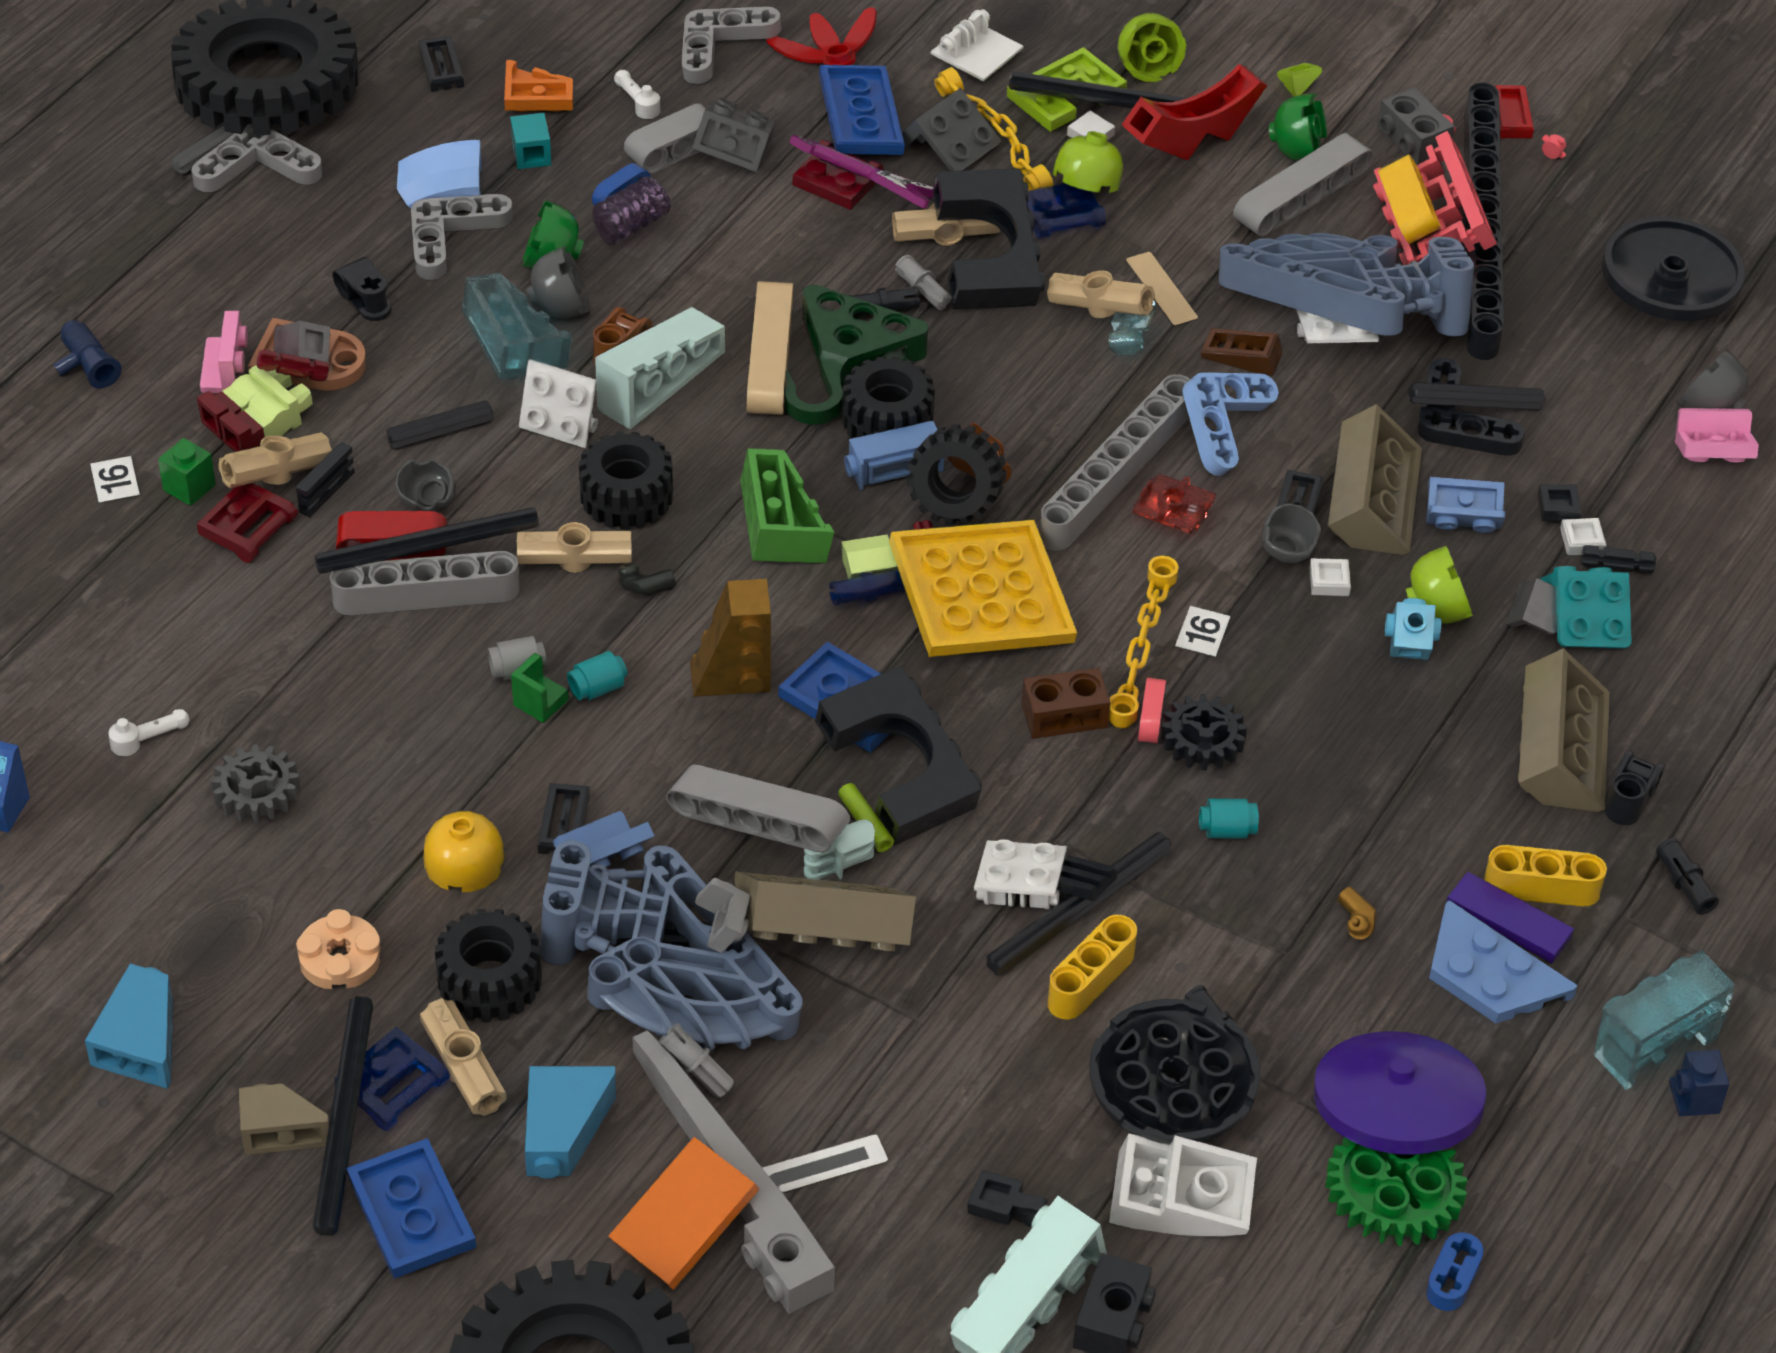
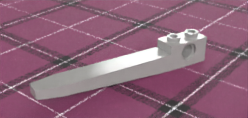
M648 1030L634 1036L633 1052L654 1088L689 1139L692 1140L693 1137H696L758 1186L759 1191L740 1212L747 1223L744 1225V1244L741 1246V1250L751 1269L757 1268L764 1277L763 1283L770 1298L774 1302L779 1300L787 1313L790 1314L834 1292L835 1267L788 1199L659 1041ZM780 1259H791L792 1261L783 1262Z

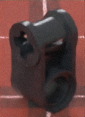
M363 256L333 270L332 278L338 292L345 300L352 304L363 318L370 321H379L389 316L392 306L386 297L388 289L387 279L374 267L369 258Z
M1627 750L1612 781L1605 807L1606 816L1611 821L1620 825L1636 823L1650 797H1653L1658 788L1665 764L1661 762L1657 765L1635 757L1633 751Z

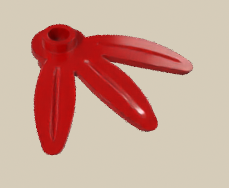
M873 7L865 9L850 29L843 43H840L836 32L821 14H811L810 31L813 41L819 50L777 36L768 38L766 42L780 54L800 62L823 63L824 65H853L856 62L855 53L866 44L874 31L877 10Z

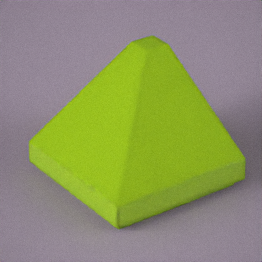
M1302 63L1279 70L1277 77L1293 96H1298L1322 73V67Z

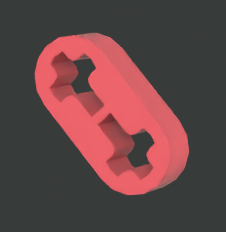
M1148 677L1146 679L1138 741L1158 743L1166 680Z

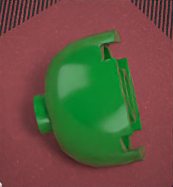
M1316 93L1302 94L1287 99L1276 111L1274 122L1269 124L1271 141L1277 142L1279 150L1290 160L1296 162L1320 148L1321 138H1327L1325 113L1322 102L1314 101L1317 97Z
M545 200L537 215L541 217V221L538 220L532 228L522 260L524 261L522 267L532 270L534 264L541 256L562 246L565 247V253L570 252L573 259L577 260L584 240L578 238L579 225L575 216L566 208Z

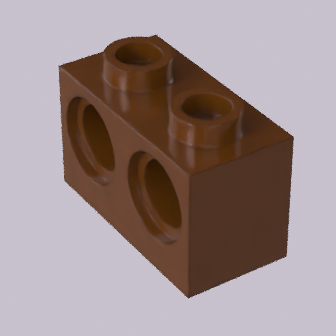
M1099 668L1023 678L1021 705L1032 739L1108 728L1111 702Z

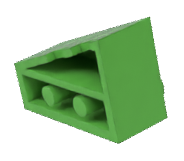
M748 448L740 481L752 561L827 563L834 530L830 524L823 522L818 513L819 506L815 499L810 500L804 491V481L785 450Z

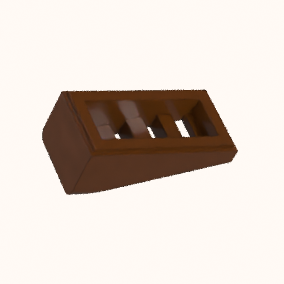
M1211 328L1200 353L1202 358L1257 374L1273 376L1282 357V347L1279 333ZM1220 343H1225L1223 348H1218Z

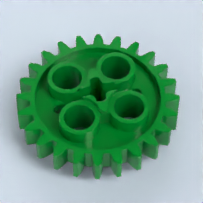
M1343 1137L1342 1146L1335 1145L1332 1158L1328 1160L1325 1187L1330 1189L1328 1201L1338 1203L1336 1215L1350 1214L1347 1225L1349 1228L1362 1224L1364 1226L1363 1237L1366 1238L1375 1231L1379 1233L1380 1243L1383 1244L1388 1235L1394 1236L1397 1245L1402 1246L1404 1236H1410L1412 1241L1419 1245L1422 1233L1434 1240L1436 1239L1438 1228L1446 1232L1449 1231L1451 1220H1458L1461 1207H1464L1467 1194L1465 1189L1468 1179L1462 1176L1464 1164L1454 1162L1456 1155L1454 1149L1424 1154H1393L1361 1146Z

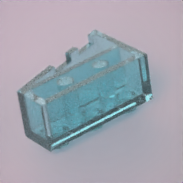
M501 273L466 277L462 312L499 379L526 375L529 359L560 369H567L572 335L565 329L562 331L556 329L549 322L550 316L543 310L537 312L528 304V297Z
M1703 950L1689 958H1679L1664 973L1657 977L1649 976L1645 978L1635 990L1623 997L1617 995L1604 1005L1594 1056L1627 1090L1636 1083L1633 1076L1638 1070L1651 1060L1656 1065H1659L1667 1058L1663 1050L1682 1035L1689 1041L1727 1011L1730 1007L1735 984Z

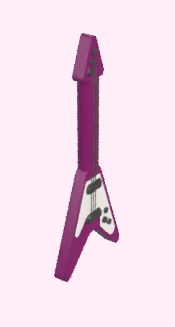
M791 136L789 143L802 151L813 154L817 158L869 180H873L921 208L927 209L930 201L928 198H933L932 186L892 174L886 170H880L801 136Z

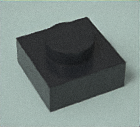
M1576 484L1539 485L1537 495L1542 521L1580 519L1581 506Z

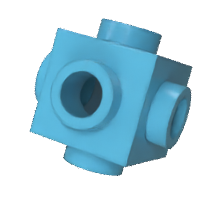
M1408 598L1404 599L1403 602L1396 603L1393 614L1387 613L1385 636L1391 637V657L1429 659L1433 648V641H1439L1441 633V618H1435L1436 605H1426L1425 600Z

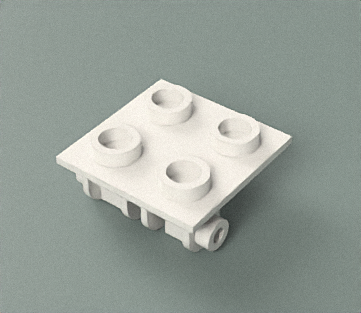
M981 9L973 11L968 20H962L953 28L952 32L942 36L939 45L931 51V55L984 82L1019 53L1024 46L988 28L989 13Z
M1297 310L1301 322L1297 324L1298 338L1304 337L1307 344L1379 342L1376 333Z
M529 359L519 428L586 448L588 433H594L598 425V419L593 418L592 414L597 380Z
M987 840L974 885V890L977 891V900H984L985 905H1006L1008 893V906L1013 907L1016 894H1020V906L1025 908L1029 894L1030 907L1050 909L1051 906H1056L1059 903V890H1057L1067 846L1052 845L1050 843L1031 844L1012 842L1010 840Z

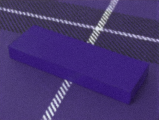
M1470 872L1464 875L1447 897V902L1450 900L1508 940L1550 963L1555 961L1573 936L1574 928Z

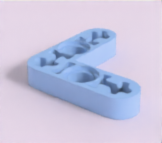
M1198 373L1184 385L1183 397L1203 466L1209 473L1215 476H1222L1237 465L1239 460L1238 451L1226 411H1261L1277 399L1279 393L1276 383L1269 376L1257 373ZM1225 385H1229L1235 390L1237 399L1230 397L1226 393ZM1204 417L1213 420L1217 427V432L1210 430L1206 426Z

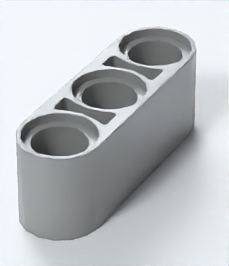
M693 104L632 132L624 143L625 153L650 174L699 153L700 151L692 149L706 108L702 104Z

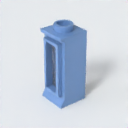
M934 421L849 439V455L844 456V464L848 476L855 478L860 490H864V485L909 476L911 471H908L907 468L909 462L914 457L912 456L913 453L930 434H934L937 430ZM945 457L941 458L938 462V472H944Z

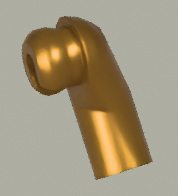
M1353 887L1345 888L1339 894L1337 900L1351 913L1350 921L1348 920L1347 922L1349 933L1355 939H1366L1375 930L1376 909Z

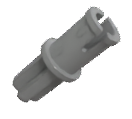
M911 255L902 256L897 261L895 272L905 279L911 287L917 286L918 295L922 294L938 310L945 309L946 305L951 303V295L935 281L936 276L932 271L925 270Z
M679 1023L674 1024L665 1033L667 1036L664 1035L660 1038L659 1043L685 1067V1073H691L714 1097L721 1098L732 1088L733 1079L708 1055L710 1049L708 1047L703 1049Z

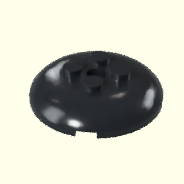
M1158 999L1125 1009L1112 1018L1110 1025L1099 1038H1096L1090 1058L1091 1085L1099 1104L1107 1115L1129 1133L1166 1145L1172 1143L1174 1136L1204 1143L1216 1139L1233 1129L1242 1121L1253 1106L1260 1082L1258 1056L1245 1032L1230 1018L1225 1021L1207 1011L1206 1005L1189 1000ZM1170 1077L1178 1078L1180 1082H1176V1079Z

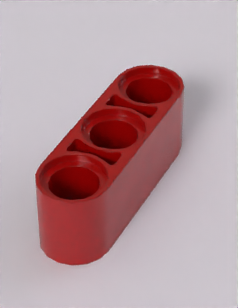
M435 511L346 512L338 518L335 550L447 526V520L442 514ZM446 547L384 561L444 556Z

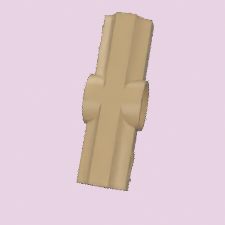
M934 203L929 209L892 213L895 242L934 239L942 246H951L960 242L963 236L1000 233L998 227L983 220L937 221Z
M1095 271L1086 276L1054 273L1049 279V288L1047 290L1049 302L1088 308L1089 314L1095 318L1109 317L1116 312L1148 316L1153 309V300L1155 298L1153 286L1113 280L1112 274L1108 271Z
M322 432L295 439L277 435L267 436L261 440L260 447L225 454L224 457L219 458L218 469L223 483L229 488L257 481L275 485L285 484L291 480V473L315 468L332 449L329 444V438Z
M571 522L562 525L558 531L517 532L518 564H559L562 569L577 573L588 569L591 564L631 563L632 531H590L582 523Z
M441 998L429 1003L428 1007L420 1013V1021L444 1062L446 1076L450 1081L456 1083L473 1114H481L484 1117L496 1112L499 1106L506 1101V1092L481 1050L479 1036L468 1028L453 1000L447 1001Z

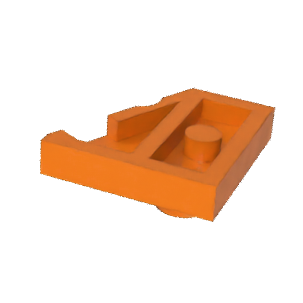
M506 60L505 111L559 112L562 110H573V79L559 74H550L546 70L536 67L532 70V73L518 69L516 61Z

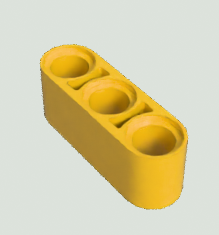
M1410 154L1378 170L1397 224L1408 244L1441 229L1423 178Z
M1500 845L1490 852L1484 880L1522 901L1591 906L1600 898L1607 867L1600 857L1590 853Z
M1124 915L1107 917L1053 970L1050 975L1047 1006L1055 1017L1069 1020L1081 1015L1132 963L1135 953L1137 926L1131 918Z

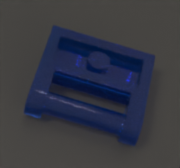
M1066 183L1029 190V198L1026 203L1028 212H1033L1034 232L1039 239L1049 237L1052 232L1093 225V227L1106 225L1105 210L1102 205L1097 203L1091 191L1079 189Z
M395 1027L366 1051L358 1106L372 1117L379 1128L387 1131L397 1123V1117L432 1087L443 1085L450 1079V1074L438 1059L399 1028ZM416 1068L424 1072L387 1104L380 1100L381 1097ZM337 1076L334 1077L335 1086H336Z

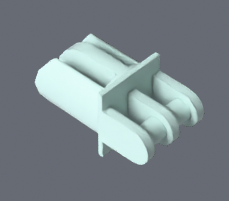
M858 820L848 824L828 851L824 853L804 849L805 877L808 879H821L836 873L841 880L843 879V869L873 858L875 835L873 824L868 820Z

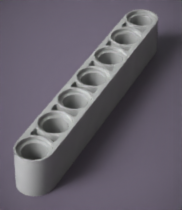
M1176 374L1166 377L1041 509L1039 534L1046 549L1060 551L1069 547L1189 419L1183 397V387L1190 380L1188 377Z

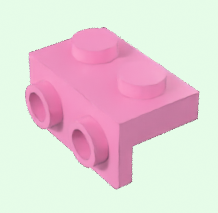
M224 311L221 337H208L206 339L200 381L202 393L207 391L219 393L231 386L239 377V373H244L245 355L242 350L248 346L247 326H241L239 311Z
M1681 408L1678 411L1675 443L1684 458L1688 460L1706 462L1709 458H1723L1726 461L1738 463L1745 461V458H1757L1759 444L1750 432L1752 412L1749 409Z

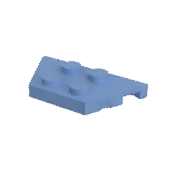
M1450 900L1445 904L1429 979L1494 1023L1512 1019L1518 1013H1530L1543 1008L1544 1002L1559 997L1567 1001L1575 996L1578 985Z

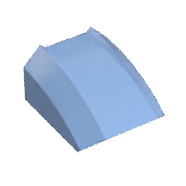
M466 140L445 143L424 149L398 162L397 190L406 205L411 208L418 200L427 198L481 195V141Z

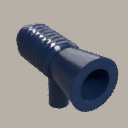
M76 320L65 323L61 329V339L71 353L53 364L58 374L63 376L77 366L82 365L90 385L94 388L101 389L114 384L122 372L120 362L104 351L103 346L86 324Z

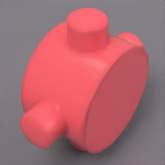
M1545 134L1542 137L1544 141L1542 152L1550 159L1558 157L1563 159L1566 156L1564 152L1566 142L1563 137L1556 134L1550 136Z

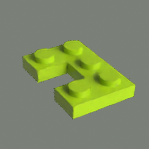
M1084 47L1032 73L1127 89V81ZM1007 86V97L1050 132L1076 119L1077 108L1065 98L1011 90Z

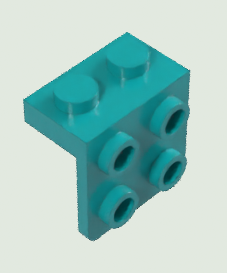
M1560 566L1553 568V573L1540 578V580L1555 586L1557 641L1560 646L1624 649L1631 645L1629 573L1612 572V569L1607 567L1591 568L1589 571H1576L1574 566Z

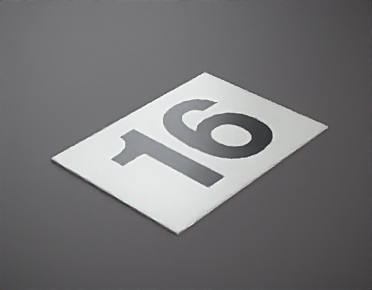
M131 456L90 463L98 502L140 495Z
M1190 606L1175 646L1216 657L1230 616Z

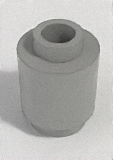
M534 636L497 642L496 647L487 649L493 679L502 677L504 681L510 680L511 674L534 653L542 656L543 665L547 664L544 645L542 642L536 643Z

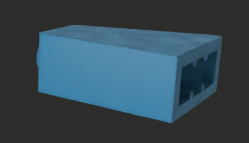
M129 964L85 1039L90 1066L168 1089L171 1084L173 996L168 974H164L153 967L144 968Z
M529 1066L525 1137L527 1176L550 1179L557 1176H570L616 1099L615 1066Z

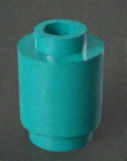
M606 651L575 664L573 670L567 672L566 677L574 697L578 701L585 698L590 701L623 687L624 678L627 677L628 673L623 659L619 655L614 656L612 652Z
M1208 798L1206 806H1200L1199 829L1206 830L1207 838L1246 839L1248 835H1256L1258 832L1259 813L1257 803H1248L1247 799Z

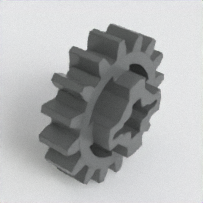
M253 744L251 752L247 753L239 747L237 748V757L233 758L225 755L223 756L224 766L214 767L215 777L211 778V785L216 806H223V812L226 816L236 812L237 821L242 822L246 816H252L253 822L258 823L260 815L265 814L270 820L275 819V810L279 809L280 811L287 812L289 810L287 801H297L298 799L296 790L300 789V780L295 761L288 762V755L285 751L276 756L274 746H269L265 752H261L258 745Z

